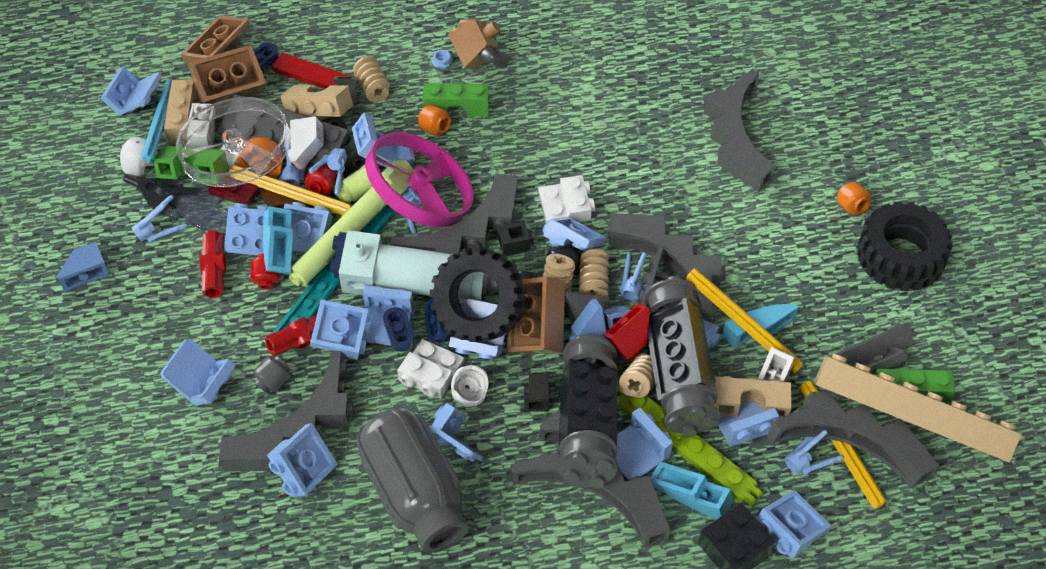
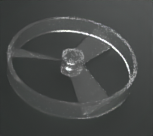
M255 97L230 98L211 104L193 115L178 134L176 152L184 171L193 180L214 187L237 186L256 180L273 170L283 160L289 150L291 132L283 111L272 102ZM237 112L232 128L222 134L223 143L185 150L190 138L203 125L222 115ZM263 112L276 117L284 125L283 136L272 152L244 139ZM224 144L228 153H238L250 166L233 172L210 173L193 168L184 158Z

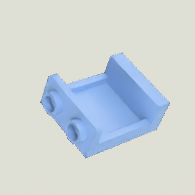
M365 112L352 127L358 155L366 158L375 142L384 134L375 131L372 116ZM390 145L376 150V155L390 164L394 160L406 159L410 166H412L415 160L413 150L407 147ZM377 162V164H379V165H382V166H384V167H386V168L388 167V166H386V165H384V164H381V163Z

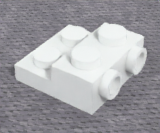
M582 175L560 178V184L538 187V194L546 223L550 219L570 217L578 222L591 220V212L595 211L593 198H588L587 194H590V185L588 181L583 180Z
M422 339L413 353L409 352L398 368V379L407 387L413 386L429 397L435 396L442 399L451 385L454 373L465 363V358Z

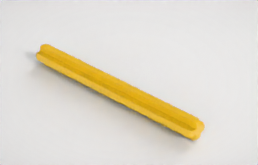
M233 165L229 171L231 177L313 206L325 207L328 211L341 216L352 207L351 204L237 165Z
M694 268L687 275L686 279L692 282L702 294L766 350L770 351L771 347H774L794 356L791 372L796 373L802 367L803 362L701 272Z
M807 381L801 385L800 390L804 397L814 391L818 393L812 381ZM831 439L839 454L844 457V462L871 506L875 509L882 507L886 499L853 446Z

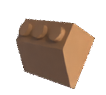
M219 15L181 54L189 70V62L235 49L247 33L250 25L249 19Z
M252 45L189 62L195 91L200 104H214L216 107L231 102L234 94L246 98L263 93L265 90L266 81Z
M550 277L522 280L523 286L527 288V294H524V300L527 301L526 307L521 311L523 315L520 321H516L515 327L508 332L507 352L532 354L563 353L565 281Z

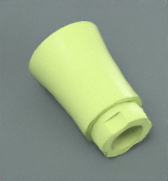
M365 164L341 181L339 194L337 195L340 201L345 203L355 202L372 187L367 177Z

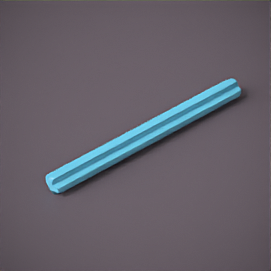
M172 78L167 79V82L164 84L141 154V158L147 162H152L153 158H155L163 133Z

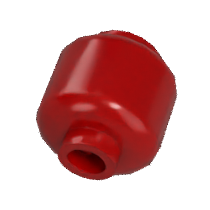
M323 164L314 172L308 173L305 178V185L308 190L327 196L335 188L337 173L335 170L330 169L328 165Z
M264 253L258 254L251 261L250 279L254 284L258 285V288L264 290L272 289V285L280 282L281 273L266 271Z

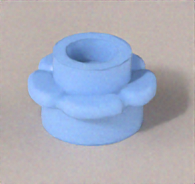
M438 50L432 57V64L436 68L445 69L449 67L453 59L448 51Z

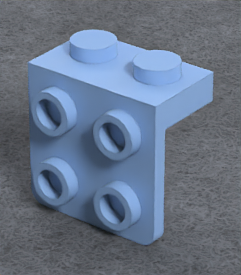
M125 67L119 68L100 99L119 116L127 112L131 113L136 108L144 107L151 100L150 95L159 87V80L162 75L157 72L139 81Z
M235 203L234 207L228 206L224 245L226 252L256 256L264 253L263 223L264 212L268 206H258V209L248 208L249 205Z
M365 286L363 291L365 309H369L367 318L372 320L369 333L364 332L362 339L367 340L369 343L391 345L384 327L383 315L386 310L399 307L406 312L410 322L414 309L412 291L388 289L381 286Z
M467 298L463 300L461 308L471 317L484 318L492 314L498 304ZM506 333L499 338L481 342H469V340H460L456 336H452L449 347L456 348L455 352L470 354V351L479 353L481 358L493 359V356L502 354Z
M185 339L161 371V377L193 405L210 404L219 395L218 390L221 385L231 378V371L236 364L230 359L216 361L192 339Z
M745 401L740 404L738 417L721 416L718 426L728 445L732 447L767 435L772 427L771 423L779 415L775 408L762 412V408L757 403Z
M448 403L444 407H440L434 416L435 421L430 427L436 433V440L451 448L456 446L457 448L454 452L466 460L474 462L477 459L482 462L485 457L454 437L467 415Z
M641 408L632 412L631 425L617 434L616 461L622 476L627 481L635 476L643 477L654 470L660 461L665 462L671 456L672 440L665 431L662 432L656 426L653 417L650 414H645Z

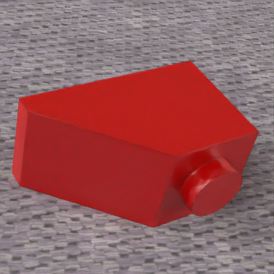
M639 303L636 304L603 334L605 339L613 343L619 357L626 360L633 359L641 353V349L646 345L650 309L647 306Z

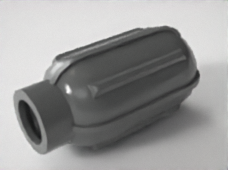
M391 407L377 414L365 426L361 427L357 434V446L362 458V465L394 526L407 533L415 534L425 553H438L459 542L466 535L469 528L460 512L462 510L461 483L427 422L413 412Z

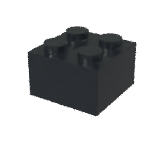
M740 503L702 529L698 545L719 569H753L772 556L776 541L748 509Z

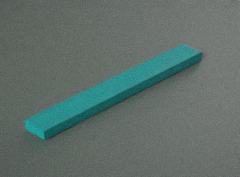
M384 207L360 232L380 234L393 217L394 210ZM331 261L318 273L272 333L287 328L289 324L300 318L306 317L309 319L317 315L321 299L328 301L341 284L340 279L334 278V273H330Z

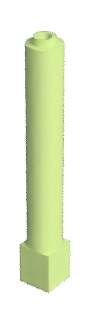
M406 159L394 160L391 163L403 171L413 172V168ZM387 167L382 172L385 180L398 194H402L409 187L407 182L408 175L390 167ZM373 187L291 267L289 279L295 285L306 286L335 257L336 250L332 249L334 236H338L339 232H347V230L360 232L387 205Z

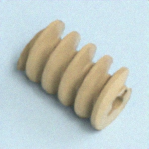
M365 56L358 60L354 65L353 72L367 99L371 102L386 99L389 95L390 83L383 74L377 59L374 56Z
M591 249L581 255L579 294L608 297L609 254L606 251Z
M562 254L548 255L546 257L543 277L565 281V292H570L573 272L575 270L574 261Z
M639 354L621 375L619 388L623 394L641 398L646 396L655 385L651 355Z

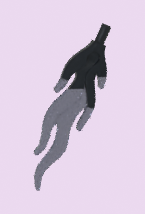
M130 174L124 175L123 181L137 187V191L143 195L151 209L154 210L166 198L173 195V199L168 205L178 210L192 226L205 231L216 230L219 233L226 234V226L210 220L227 223L228 210L214 208L200 200L203 199L210 204L218 206L219 200L208 192L198 188L184 187L183 182L180 180L145 177L139 179ZM167 205L160 212V214L178 221L175 211Z

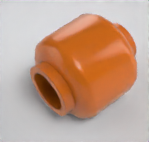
M435 105L424 107L418 117L420 129L434 136H440L445 133L451 123L449 113Z
M850 182L840 188L837 195V203L850 215L863 214L870 207L871 194L859 183Z

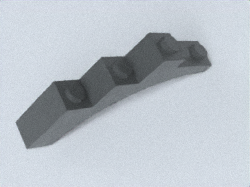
M752 68L747 74L741 75L739 80L733 86L730 85L726 91L718 88L713 93H709L704 100V114L714 119L710 127V138L721 145L717 152V164L759 192L773 179L775 165L762 156L751 143L742 122V106L747 97L757 87L759 72Z
M495 174L492 187L484 201L474 212L460 222L446 229L426 235L391 237L390 245L449 254H458L463 249H486L489 229L498 231V226L513 224L518 193V176Z
M610 213L609 245L628 247L645 252L650 256L652 252L657 253L659 246H663L661 262L674 270L681 279L687 280V275L695 268L718 288L720 280H725V266H721V256L697 255V245H693V236L669 235L670 226L665 225L666 216ZM697 289L698 293L695 300L700 304L703 319L710 322L711 318L716 316V305Z
M331 351L328 368L320 385L296 412L281 422L261 431L241 436L222 437L219 462L223 471H271L269 468L271 461L267 455L283 440L293 437L306 424L312 423L321 438L322 427H348L349 418H353L354 407L353 403H349L348 394L345 393V381H342V375L347 374V362L342 360L341 351Z
M827 389L818 393L814 391L804 398V404L801 408H798L787 417L780 416L771 423L772 427L767 434L769 440L774 444L790 438L816 437L823 430H826L827 435L823 438L844 442L866 451L895 471L910 488L928 481L940 467L902 419L893 423L887 421L881 425L864 404L855 408L850 406L843 410Z
M558 442L556 443L555 453L547 452L533 459H520L514 464H510V476L513 485L532 481H553L574 485L566 482L559 472L561 456L558 454ZM617 463L616 475L612 480L604 484L603 487L577 486L593 492L621 512L635 529L643 547L669 541L670 527L649 475L645 477L635 476L624 482Z

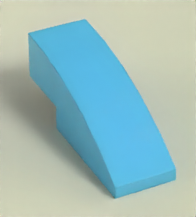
M269 206L264 212L263 247L266 271L291 273L292 210Z
M796 304L767 306L749 311L747 314L773 335L796 319L798 306ZM733 320L725 323L723 337L735 349L752 338Z
M661 461L650 477L653 486L662 493L715 519L726 514L734 502L731 489L707 482L705 475Z

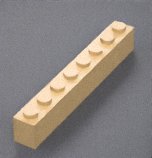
M835 353L832 354V357L825 355L814 381L815 385L1010 463L1022 435L1015 431V425L1001 420L1000 424L990 421L992 416L978 410L976 414H972L966 411L967 406L955 401L951 405L942 402L943 397L930 391L927 395L918 392L919 387L908 382H904L903 386L894 382L895 377L880 372L879 376L870 373V367L860 363H856V366L846 363L847 358Z

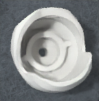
M132 137L122 146L120 163L125 174L142 177L146 166H154L153 160L152 162H147L141 158L146 139Z
M468 365L459 368L454 373L451 381V392L458 404L465 407H475L484 401L489 384L486 371L475 365Z

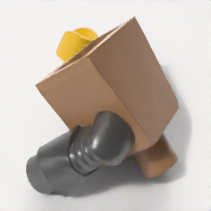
M461 19L457 28L448 34L464 68L477 70L484 62L491 63L496 68L505 67L509 62L508 56L497 50V44L493 36L500 32V27L495 21H491L487 25L485 22L476 19Z

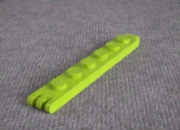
M617 385V406L629 416H632V412L638 408H641L645 414H650L656 426L670 436L672 450L715 484L731 489L734 499L740 503L746 501L753 506L756 503L754 497L760 499L763 496L762 491L757 488L758 483L698 435L683 437L679 433L668 430L664 423L667 412L648 396L641 398L627 396L621 392L619 385Z

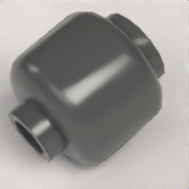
M268 356L254 370V376L257 378L254 383L264 392L268 389L272 392H277L290 379V373L288 372L290 367L278 356L274 358Z

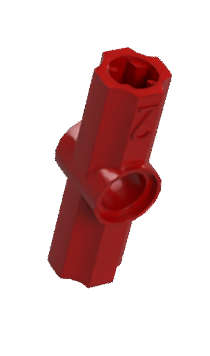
M210 230L203 235L202 255L199 257L203 296L209 298H218L223 294L224 273H226L224 237L222 233Z
M317 315L309 319L306 317L300 318L289 324L287 328L266 336L265 342L268 352L275 357L296 347L302 349L309 346Z

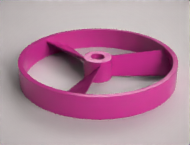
M404 132L388 133L381 136L375 142L366 157L365 169L367 177L376 193L392 209L416 223L437 228L452 226L463 218L473 203V187L464 169L444 149L425 138ZM390 145L403 146L426 155L432 161L425 168L417 166L412 173H408L378 157L376 150ZM377 162L409 176L407 180L408 185L417 191L423 209L403 198L389 185L380 172ZM450 175L460 190L463 200L462 211L450 214L431 184L432 181Z

